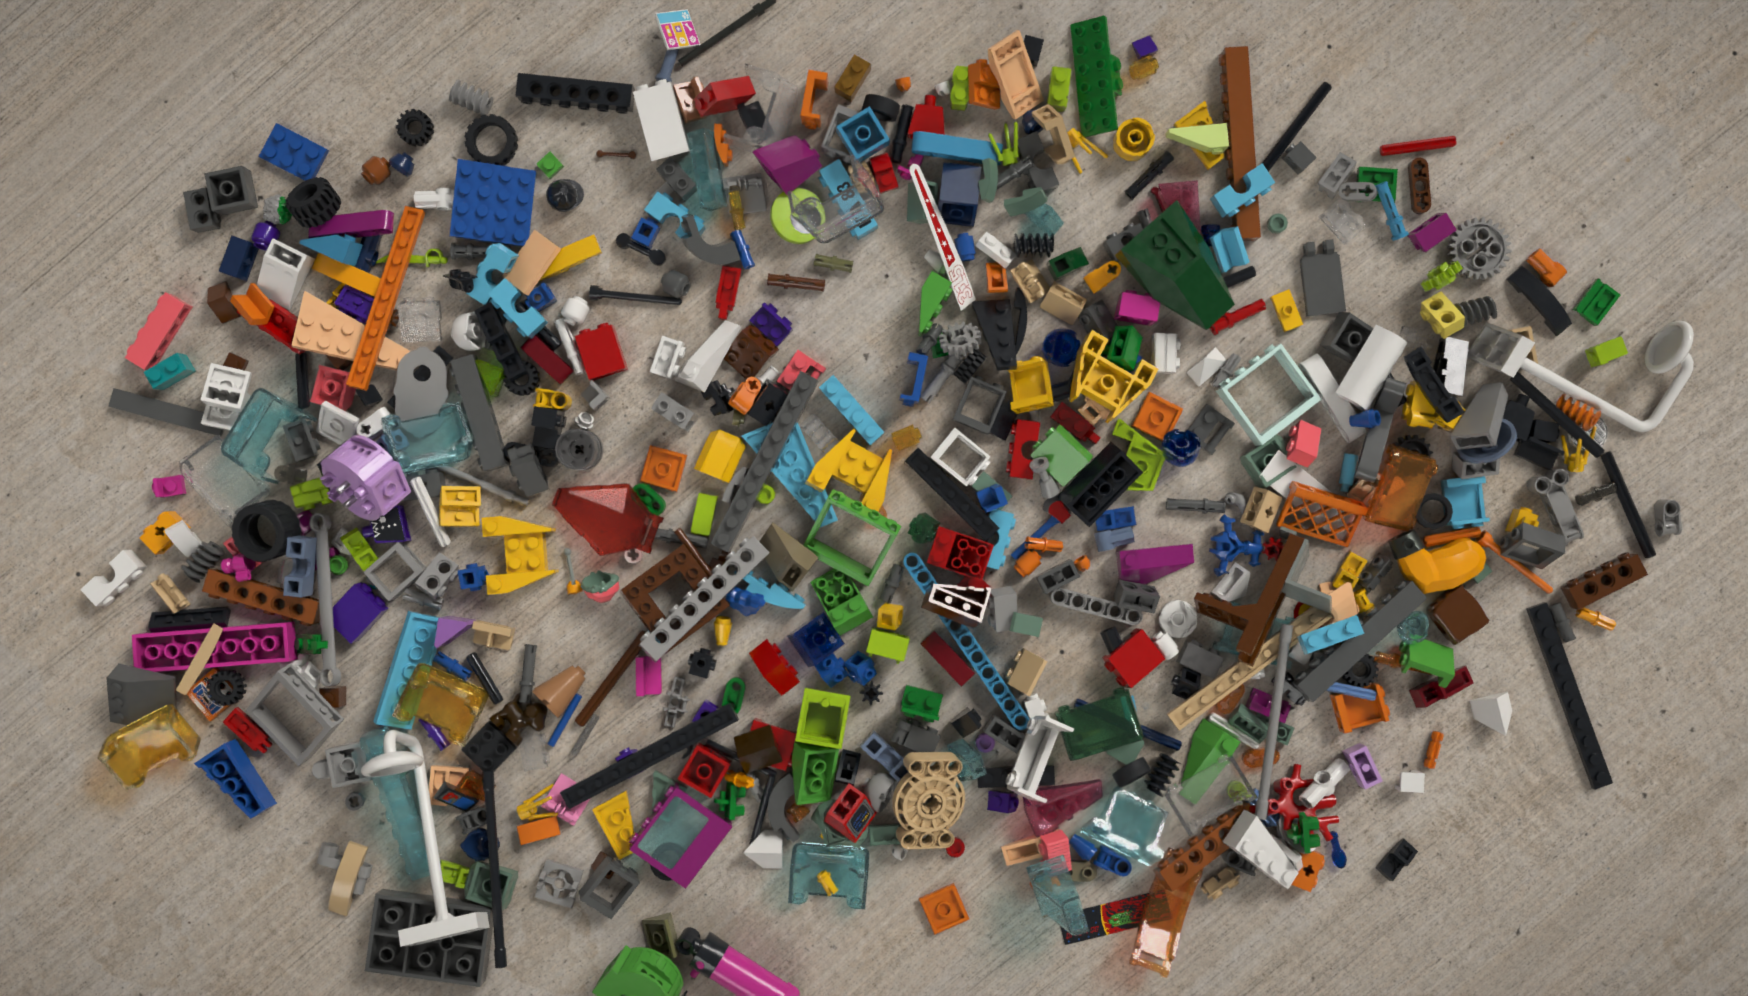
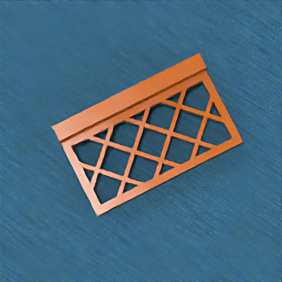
M1292 481L1289 486L1291 489L1276 525L1348 547L1362 515L1366 516L1368 511L1366 505L1361 501ZM1294 496L1301 498L1303 504L1295 508L1292 507L1291 503ZM1318 503L1321 509L1311 513L1308 506ZM1306 508L1308 515L1298 519L1295 512ZM1332 508L1337 509L1339 514L1328 519L1326 511ZM1293 513L1296 521L1290 524L1283 523L1285 517ZM1323 513L1326 520L1315 524L1313 517ZM1348 514L1356 515L1352 522L1346 524L1344 516ZM1341 518L1343 526L1333 530L1331 522ZM1311 519L1313 526L1303 529L1300 523ZM1328 524L1331 531L1324 535L1320 534L1318 528ZM1346 529L1347 536L1345 540L1337 539L1336 534Z

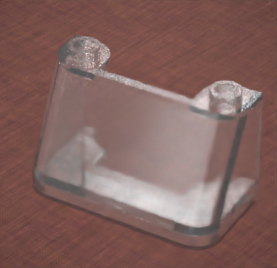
M216 435L178 461L179 468L185 480L224 523L232 528L233 520L237 513L246 506L262 502L270 495V487L264 480H255L231 454L230 448L232 446L226 438L222 439L219 435Z
M1224 754L1217 758V763L1178 785L1173 783L1166 788L1165 797L1189 836L1198 832L1197 829L1200 827V824L1204 827L1207 822L1237 805L1241 806L1243 804L1242 800H1248L1250 803L1258 798L1232 755Z

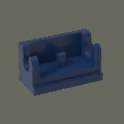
M231 235L219 272L247 282L259 248L255 247L252 242Z

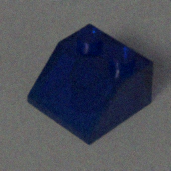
M824 612L805 622L787 635L808 667L816 666L845 644Z

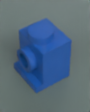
M641 217L631 237L632 240L652 249V245L661 229L657 225L658 222L649 217L647 220ZM646 230H651L649 236H645Z
M544 282L533 289L529 296L525 295L527 297L525 303L528 308L532 306L538 312L557 302L551 289ZM537 295H541V299L539 301L535 300V297Z

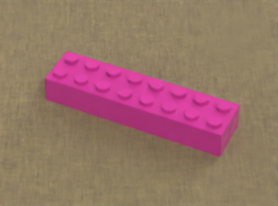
M295 621L221 627L223 631L204 668L297 660V650L294 645L296 639ZM211 628L133 634L134 667L153 672L188 669Z

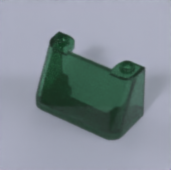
M1124 687L1114 689L1110 697L1075 708L1069 707L1068 704L1057 708L1058 711H1055L1058 722L1074 728L1073 732L1061 731L1070 761L1095 755L1144 738V732L1129 688L1124 689Z

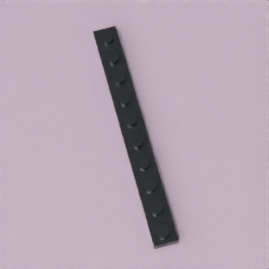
M1542 602L1526 608L1591 788L1596 790L1613 783L1548 604L1547 602Z
M729 702L562 790L560 794L567 807L571 809L737 722L739 718Z

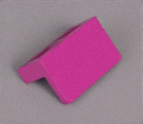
M649 656L636 657V696L661 694V658L655 663Z

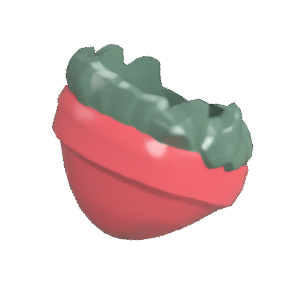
M598 570L596 574L591 572L590 575L582 580L581 588L588 598L599 603H605L610 601L619 590V576L614 573L602 572L601 570Z

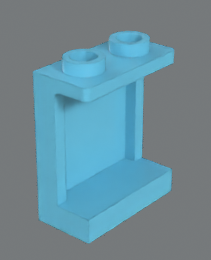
M1485 476L1469 479L1453 478L1440 480L1442 495L1450 501L1453 509L1452 518L1447 525H1452L1453 529L1465 528L1464 524L1471 523L1472 527L1484 526L1483 522L1490 521V518L1485 516L1482 483H1486Z

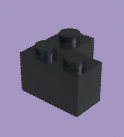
M534 406L531 425L535 426L532 446L555 450L556 442L562 433V427L565 428L567 417L564 416V412Z

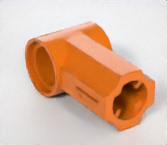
M1540 248L1533 252L1526 260L1540 274L1541 281L1548 287H1554L1567 274V270L1563 265L1554 262Z

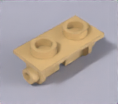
M162 573L157 577L156 581L150 583L173 614L191 605L168 575Z
M1226 867L1217 874L1221 881L1217 882L1213 876L1203 883V886L1200 888L1204 894L1207 892L1210 894L1207 896L1208 900L1211 898L1216 900L1223 895L1222 891L1227 887L1232 889L1239 884L1240 875L1235 877L1234 874L1237 872L1233 867Z

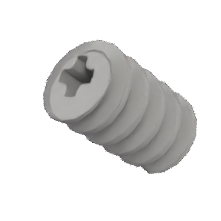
M459 79L456 80L451 88L449 101H452L455 105L459 104L461 107H466L468 110H473L475 113L487 115L493 104V97L489 98V92L485 91L482 95L481 88L474 92V85L467 89L468 84L466 82L460 86L461 81Z

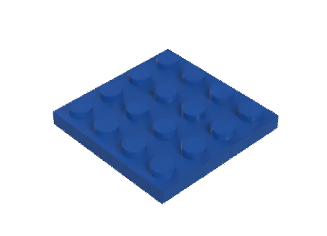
M458 159L449 237L523 247L530 234L536 171Z

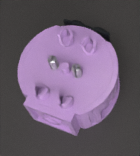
M352 436L317 464L322 475L320 480L329 489L327 492L328 497L333 502L339 500L345 508L365 520L375 521L382 515L384 516L411 493L400 463L394 461L385 449L365 436Z

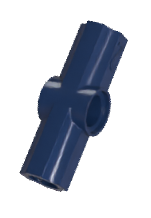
M383 235L362 237L360 244H363L354 267L370 273L371 267L378 260V247Z

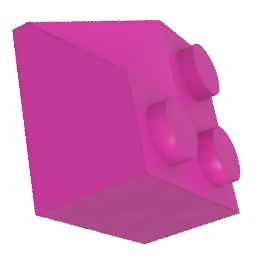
M1126 290L1119 295L1113 318L1117 321L1152 326L1158 320L1160 303L1154 300L1148 293L1138 295L1137 291Z

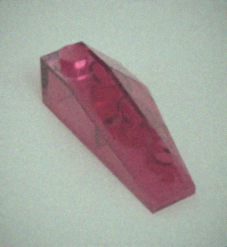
M1100 779L1039 788L1035 794L1047 799V802L1042 803L1023 797V804L1033 833L1038 838L1041 835L1054 832L1066 819L1069 821L1074 818L1073 814L1080 809L1085 810L1103 797L1102 782Z

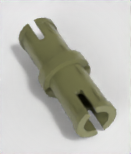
M815 255V259L822 261L814 260V266L830 268L831 271L836 269L849 273L852 272V267L845 265L853 266L854 261L839 259L834 255L833 257Z

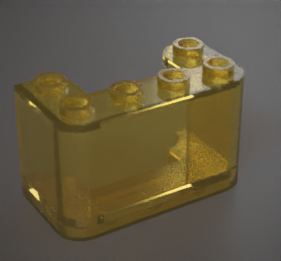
M168 704L110 734L102 744L98 759L126 791H129L132 788H139L144 784L148 771L160 768L171 759L179 758L182 762L194 759L197 755L201 738L175 706Z

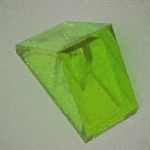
M480 359L475 360L490 396H499L504 383L503 378H505V375H503L504 369Z

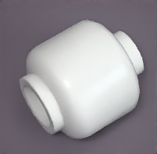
M578 296L568 298L561 310V314L565 318L564 321L572 326L575 323L582 324L590 310L587 305L588 302Z

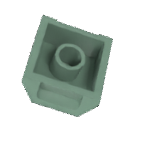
M1277 434L1263 445L1254 447L1240 457L1241 465H1243L1254 484L1262 489L1267 488L1297 467L1296 465L1289 467L1268 482L1263 475L1260 476L1278 450L1287 456V443Z
M475 861L470 866L464 886L465 899L492 908L489 863ZM499 866L503 911L512 900L518 879V871Z

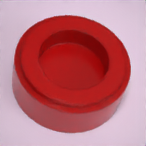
M954 837L952 846L946 848L947 854L955 858L960 857L965 851L964 842L958 837Z

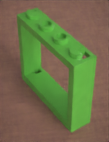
M833 489L803 546L818 556V560L869 587L894 542L901 525L892 519L882 516L878 511L869 509L861 502L847 497L843 492ZM832 504L890 535L872 569L815 539Z

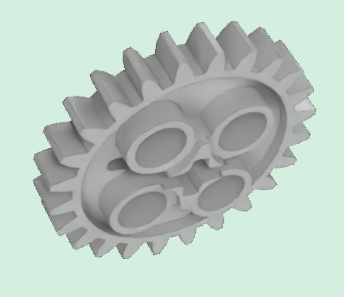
M1485 217L1480 218L1479 221L1477 218L1471 219V222L1470 220L1464 221V225L1460 224L1457 226L1458 230L1456 229L1453 232L1454 236L1448 238L1452 244L1447 245V248L1452 249V251L1447 253V255L1453 256L1449 263L1458 260L1463 268L1460 270L1459 275L1466 272L1467 279L1473 275V280H1477L1479 277L1481 280L1487 279V276L1491 278L1494 276V273H1500V268L1506 267L1503 261L1510 260L1506 254L1512 252V250L1507 249L1511 242L1505 241L1509 235L1503 236L1502 234L1505 228L1497 229L1499 223L1492 225V219L1485 223ZM1478 231L1483 234V240L1478 237ZM1489 238H1492V241L1482 247L1478 253L1472 255L1469 258V260H1466V257L1469 254L1477 250L1479 246L1487 242ZM1463 243L1468 246V252L1463 249ZM1490 246L1494 247L1495 254L1490 252ZM1475 258L1480 260V267L1475 264Z

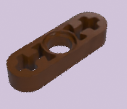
M1419 157L1409 163L1408 175L1411 209L1416 214H1423L1431 208L1428 162L1424 158ZM1418 163L1419 166H1422V169L1419 170L1420 177L1415 178L1414 176L1418 175V169L1414 168V166ZM1416 181L1423 182V191H1418L1415 188ZM1425 194V196L1421 197V199L1420 196L1416 197V195ZM1420 201L1422 204H1425L1422 210L1420 206H1417V203Z

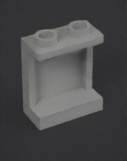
M662 392L651 407L652 410L690 432L699 418L697 414Z

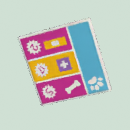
M688 9L654 14L667 50L701 45Z

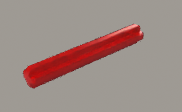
M1455 136L1386 144L1380 146V155L1387 156L1454 147L1457 141Z

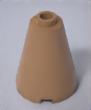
M572 665L534 688L532 692L559 718L586 679L584 677L586 673L579 666L575 668Z

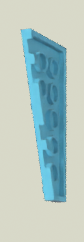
M773 423L741 435L756 454ZM797 423L772 472L812 519L816 521L828 498L826 489L821 493L804 484L815 463L800 426ZM832 505L820 527L838 521Z

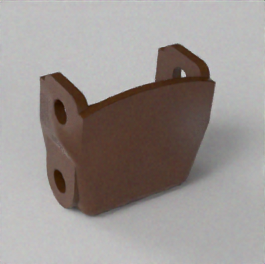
M1462 584L1445 590L1435 601L1426 607L1427 615L1443 636L1451 641L1453 645L1462 642L1468 636L1479 631L1490 621L1477 600L1464 589Z

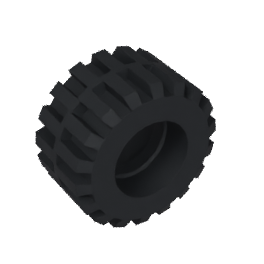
M314 177L292 189L286 198L285 206L302 227L311 228L329 221L340 209L341 198L327 179Z

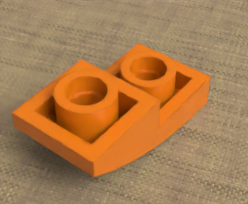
M714 123L717 151L723 165L728 167L729 161H732L733 150H730L727 143H723L726 142V130H723L722 124Z
M557 816L516 826L520 845L561 835Z

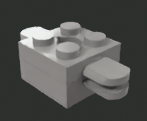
M370 739L331 747L325 750L327 759L320 760L313 765L312 773L317 779L331 778L332 788L370 781L376 777L362 775L361 768L370 759L384 754L383 747L372 749Z

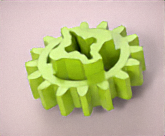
M1458 260L1451 264L1444 262L1430 270L1426 274L1428 276L1427 279L1423 280L1420 284L1425 292L1432 288L1439 290L1453 282L1456 278V273L1460 272L1463 268Z

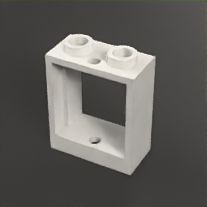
M956 428L951 431L930 457V459L965 487L968 484L972 486L978 479L976 474L979 470L984 471L991 463L988 461L991 456ZM956 437L982 457L981 461L966 479L962 478L939 459Z

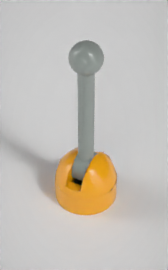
M565 548L563 552L567 558L571 581L567 584V594L583 592L581 583L574 578L570 558L571 550Z

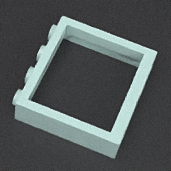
M1271 344L1265 348L1262 356L1259 357L1257 355L1249 361V366L1236 370L1234 372L1235 376L1231 379L1226 378L1219 384L1220 388L1216 390L1219 397L1255 446L1266 443L1322 400L1282 344L1276 346ZM1274 355L1305 399L1259 434L1230 395L1228 389Z

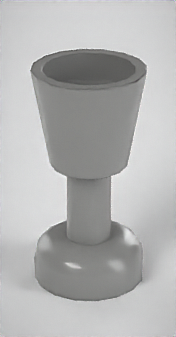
M1037 457L1030 462V468L1034 473H1039L1041 477L1039 483L1042 497L1052 498L1060 492V488L1046 472L1049 467L1048 459L1046 457Z

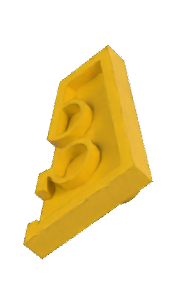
M1203 101L1174 123L1175 128L1213 124L1207 110L1206 101ZM1191 147L1207 170L1225 157L1224 153L1214 155L1212 152H1203Z
M625 790L592 809L619 860L633 853L629 850V839L634 833L628 793Z

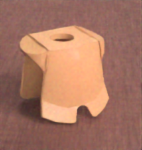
M1333 582L1319 584L1320 592L1332 596L1331 615L1333 617L1322 626L1336 623L1359 613V607L1355 602L1350 582H1346L1339 588L1333 587Z

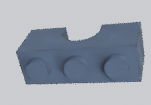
M298 535L287 538L286 557L292 558L293 568L291 573L284 577V596L302 598L313 595L316 537Z
M874 730L860 744V747L870 757L881 763L898 782L908 773L903 764L904 757Z

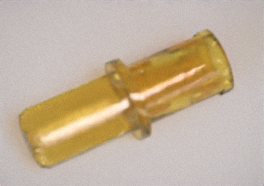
M730 191L728 193L731 207L729 213L732 214L734 230L746 228L743 216L744 208L741 205L739 191Z

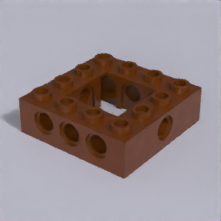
M684 544L620 590V594L650 634L656 629L654 625L662 617L665 620L667 619L650 597V592L655 591L657 587L670 580L679 571L684 583L687 582L694 592L699 588L697 584L704 577L709 579ZM706 593L698 594L700 601H708L709 598ZM723 597L665 654L727 609L730 605ZM692 609V610H691L690 612H688L686 615H687V616H692V615H694V609ZM676 621L672 625L670 623V627L677 630L680 628V622ZM658 633L655 635V640L658 643H664L666 637L664 634Z

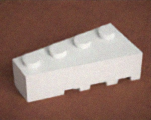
M1243 810L1223 840V843L1274 882L1289 889L1298 875V871L1259 818Z

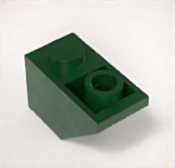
M1079 247L1049 260L1046 265L1054 281H1057L1089 265V262L1082 248Z

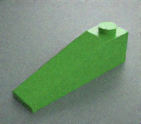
M1204 718L1193 733L1186 768L1183 772L1179 788V794L1195 804L1240 744L1239 740Z

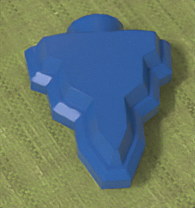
M734 587L726 595V600L729 602L730 607L738 610L744 616L756 614L766 603L764 595L741 590L738 587Z

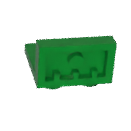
M906 684L900 709L905 716L915 718V715L922 716V720L934 723V720L939 721L938 713L943 694Z

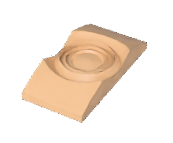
M1016 30L988 49L990 70L999 83L1001 100L1013 119L1019 118L1044 101L1020 30Z

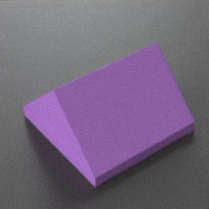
M455 616L438 618L434 646L436 648L447 646L473 626V621L476 620Z

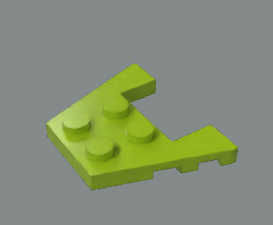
M1118 418L1112 435L1131 442L1126 455L1143 471L1126 491H1153L1166 454Z

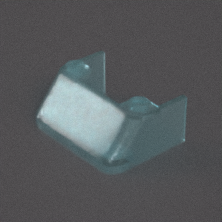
M263 388L256 389L223 441L221 452L258 479L279 484V480L266 472L270 466V457L263 452L265 446L282 419L287 422H295L300 416L316 422L318 418L269 390Z

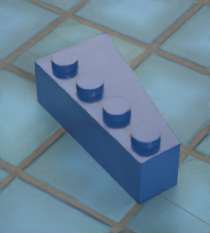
M237 739L224 743L194 763L198 768H202L207 773L206 776L210 780H214L221 787L220 790L223 793L231 796L233 802L250 819L277 804Z

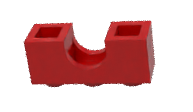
M1017 419L1016 423H1012L1011 435H1014L1013 442L1009 443L1008 448L1011 459L1007 461L1005 471L1009 473L1008 477L1033 480L1034 472L1030 468L1032 460H1028L1022 455L1021 448L1025 442H1038L1040 422Z

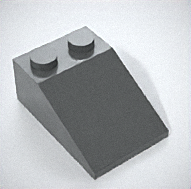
M1339 312L1320 346L1335 356L1353 364L1374 328L1350 312Z

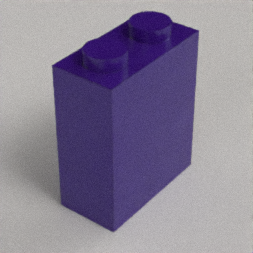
M362 582L354 584L333 606L334 628L350 644L355 643L369 631L389 608L385 605L386 603L382 598L372 592L369 585Z

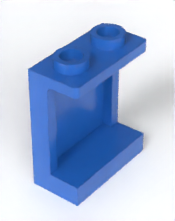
M909 352L907 364L917 365L918 369L912 396L900 394L899 401H903L902 405L914 407V404L919 403L928 356Z

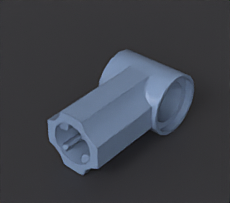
M1131 526L1094 533L1098 552L1135 542Z

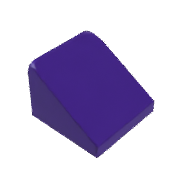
M1150 35L1132 42L1138 61L1158 52V48Z

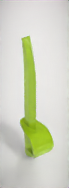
M433 248L429 249L425 256L412 255L409 263H425L426 267H430V264H446L448 259L443 257L440 249ZM432 251H436L439 256H431ZM388 256L380 258L376 263L387 262Z

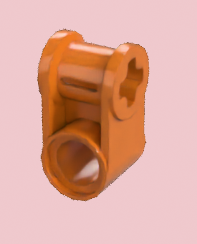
M749 377L745 382L740 383L728 404L745 415L752 407L761 389L760 381L755 377Z

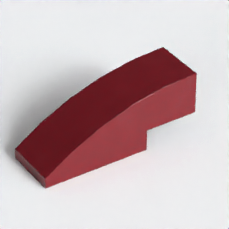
M935 631L920 643L961 687L975 674Z
M1467 666L1454 669L1455 676L1446 688L1438 686L1437 676L1410 689L1409 692L1416 708H1426L1440 699H1447L1472 685L1474 682Z

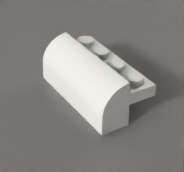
M1375 325L1338 387L1336 394L1340 398L1354 404L1357 409L1363 412L1368 410L1387 376L1391 373L1396 361L1403 353L1407 342L1395 333Z

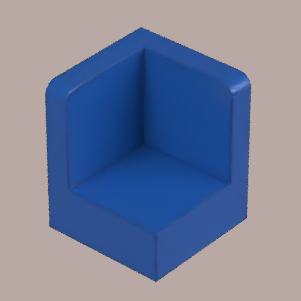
M998 484L976 492L981 509L985 512H990L1008 504L1003 488Z

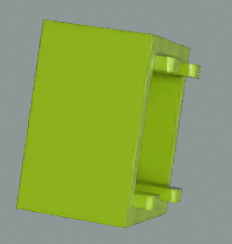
M872 627L866 652L869 653V657L875 654L895 659L896 664H899L900 661L904 662L910 638L909 636Z

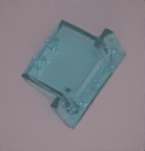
M1115 787L1100 817L1095 816L1085 823L1081 833L1150 866L1161 860L1164 856L1165 851L1158 848L1157 844L1169 812L1155 806V803L1150 800L1139 798L1132 791H1125Z
M1064 855L1026 867L1042 918L1050 917L1074 936L1089 932L1081 901Z

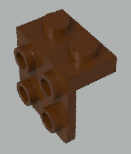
M750 324L733 341L724 360L747 379L755 377L765 363L776 355L779 349L757 327Z

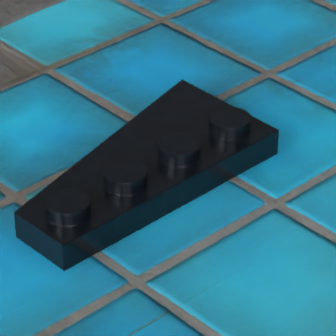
M1010 299L973 301L972 308L982 328L985 341H987L997 371L1017 370Z

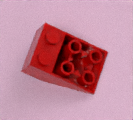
M939 526L927 563L982 581L994 544Z

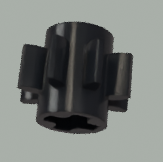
M871 680L870 685L867 686L865 684L863 686L865 690L859 691L860 694L865 696L862 701L864 702L867 699L870 705H872L874 700L880 702L878 695H883V692L878 691L881 685H873V680ZM870 688L877 692V694H873V697H869V694L866 693Z

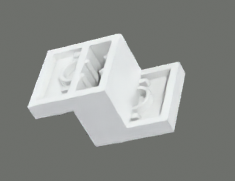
M211 363L201 401L206 404L201 421L202 425L242 434L252 399L247 393L252 377L251 372Z

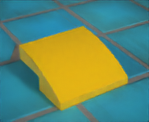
M441 486L439 527L480 526V487Z

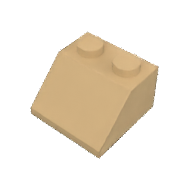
M1023 648L1022 651L1018 650L1014 658L1016 663L1013 669H1008L1005 678H1007V684L1030 696L1047 661Z

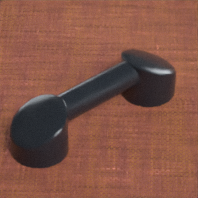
M621 233L616 238V244L619 248H631L646 255L656 266H661L666 261V256L661 250H651L632 241L626 233Z

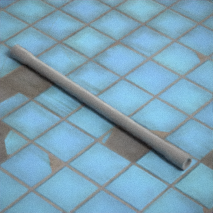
M1281 624L1276 673L1259 795L1255 809V815L1262 820L1267 818L1268 796L1288 652L1293 631V625Z

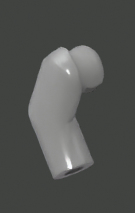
M1233 492L1227 493L1224 499L1226 504L1238 506L1243 514L1247 505L1244 496Z

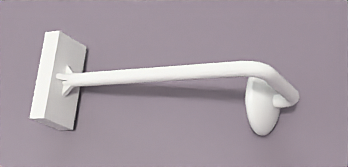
M1675 321L1661 328L1650 341L1644 358L1645 365L1650 372L1656 374L1665 373L1680 363L1681 368L1651 416L1645 421L1634 418L1528 359L1527 355L1535 342L1523 335L1496 325L1485 323L1469 349L1467 357L1513 378L1519 368H1522L1579 401L1586 403L1588 406L1594 407L1597 411L1600 410L1601 413L1637 432H1648L1656 428L1662 421L1691 376L1694 361L1689 351L1693 343L1694 333L1689 323Z
M396 730L387 731L383 739L384 754H380L366 762L361 768V773L367 777H381L414 769L436 912L430 923L398 930L400 947L420 945L490 928L487 912H474L457 917L448 912L421 744L412 735ZM396 743L407 746L410 752L396 751Z

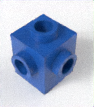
M477 563L467 564L466 569L458 570L461 590L470 588V591L482 590L483 585H487L486 575L489 574L485 565L478 566Z
M857 651L844 662L849 672L848 677L854 683L857 682L864 686L877 675L874 661L860 651Z
M834 653L815 666L821 678L830 688L848 676V672L845 669V661L842 657L837 658Z

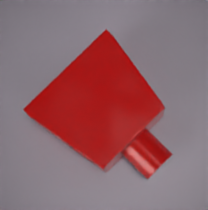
M925 95L924 105L916 104L908 130L909 139H913V132L916 131L945 135L943 107L935 106L936 96Z

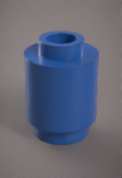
M968 233L958 234L957 238L954 239V243L961 261L974 260L976 251L973 236H969Z

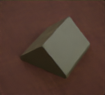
M671 912L643 919L642 924L648 948L656 950L668 958L677 957L679 952L675 944L678 939Z

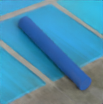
M576 693L549 739L548 745L554 747L582 698L580 694Z

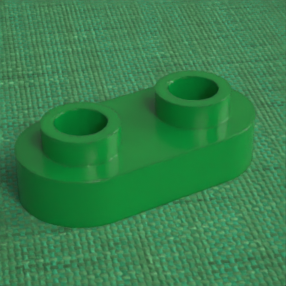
M639 483L633 487L631 491L632 498L652 516H658L665 511L666 503L664 499L648 484ZM641 489L645 490V496L641 495ZM655 502L659 504V509L655 508Z
M734 677L728 681L722 701V706L729 702H734L736 714L741 710L746 690V684L743 679ZM733 684H739L740 689L735 690Z

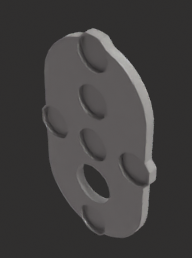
M419 347L416 350L410 351L401 359L397 368L396 385L393 390L396 396L395 416L399 425L407 432L413 434L414 437L421 438L426 434L434 432L441 425L445 415V400L448 398L446 365L442 358L435 352L430 351L428 347ZM416 366H427L431 371L430 378L426 381H418L413 374Z

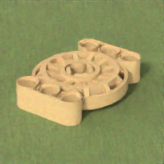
M952 752L908 753L903 759V764L908 773L898 782L892 798V808L895 817L901 824L896 830V837L905 849L948 848L954 843V835L949 828L959 819L965 805L963 784L956 776L962 771V763ZM932 794L933 799L931 802L924 804L927 799L931 798Z

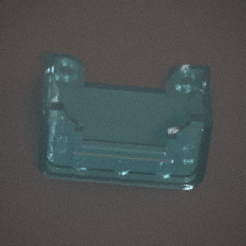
M459 402L445 403L440 408L439 414L401 421L399 416L390 414L381 418L388 453L394 461L400 463L404 474L461 462L470 456L473 440Z
M803 842L793 846L788 903L798 905L805 903L808 900V895L828 896L821 883L817 882L818 878L816 877L818 873L826 870L831 873L830 877L836 887H838V891L835 894L831 893V897L847 898L846 902L849 907L865 909L869 870V851L862 847L857 849L852 846L830 847L826 844Z

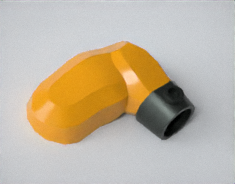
M1414 529L1403 532L1388 540L1401 574L1405 580L1413 581L1423 594L1452 589L1477 576L1484 569L1486 554L1481 545L1467 537L1455 539L1443 547L1430 551L1424 549L1425 545Z

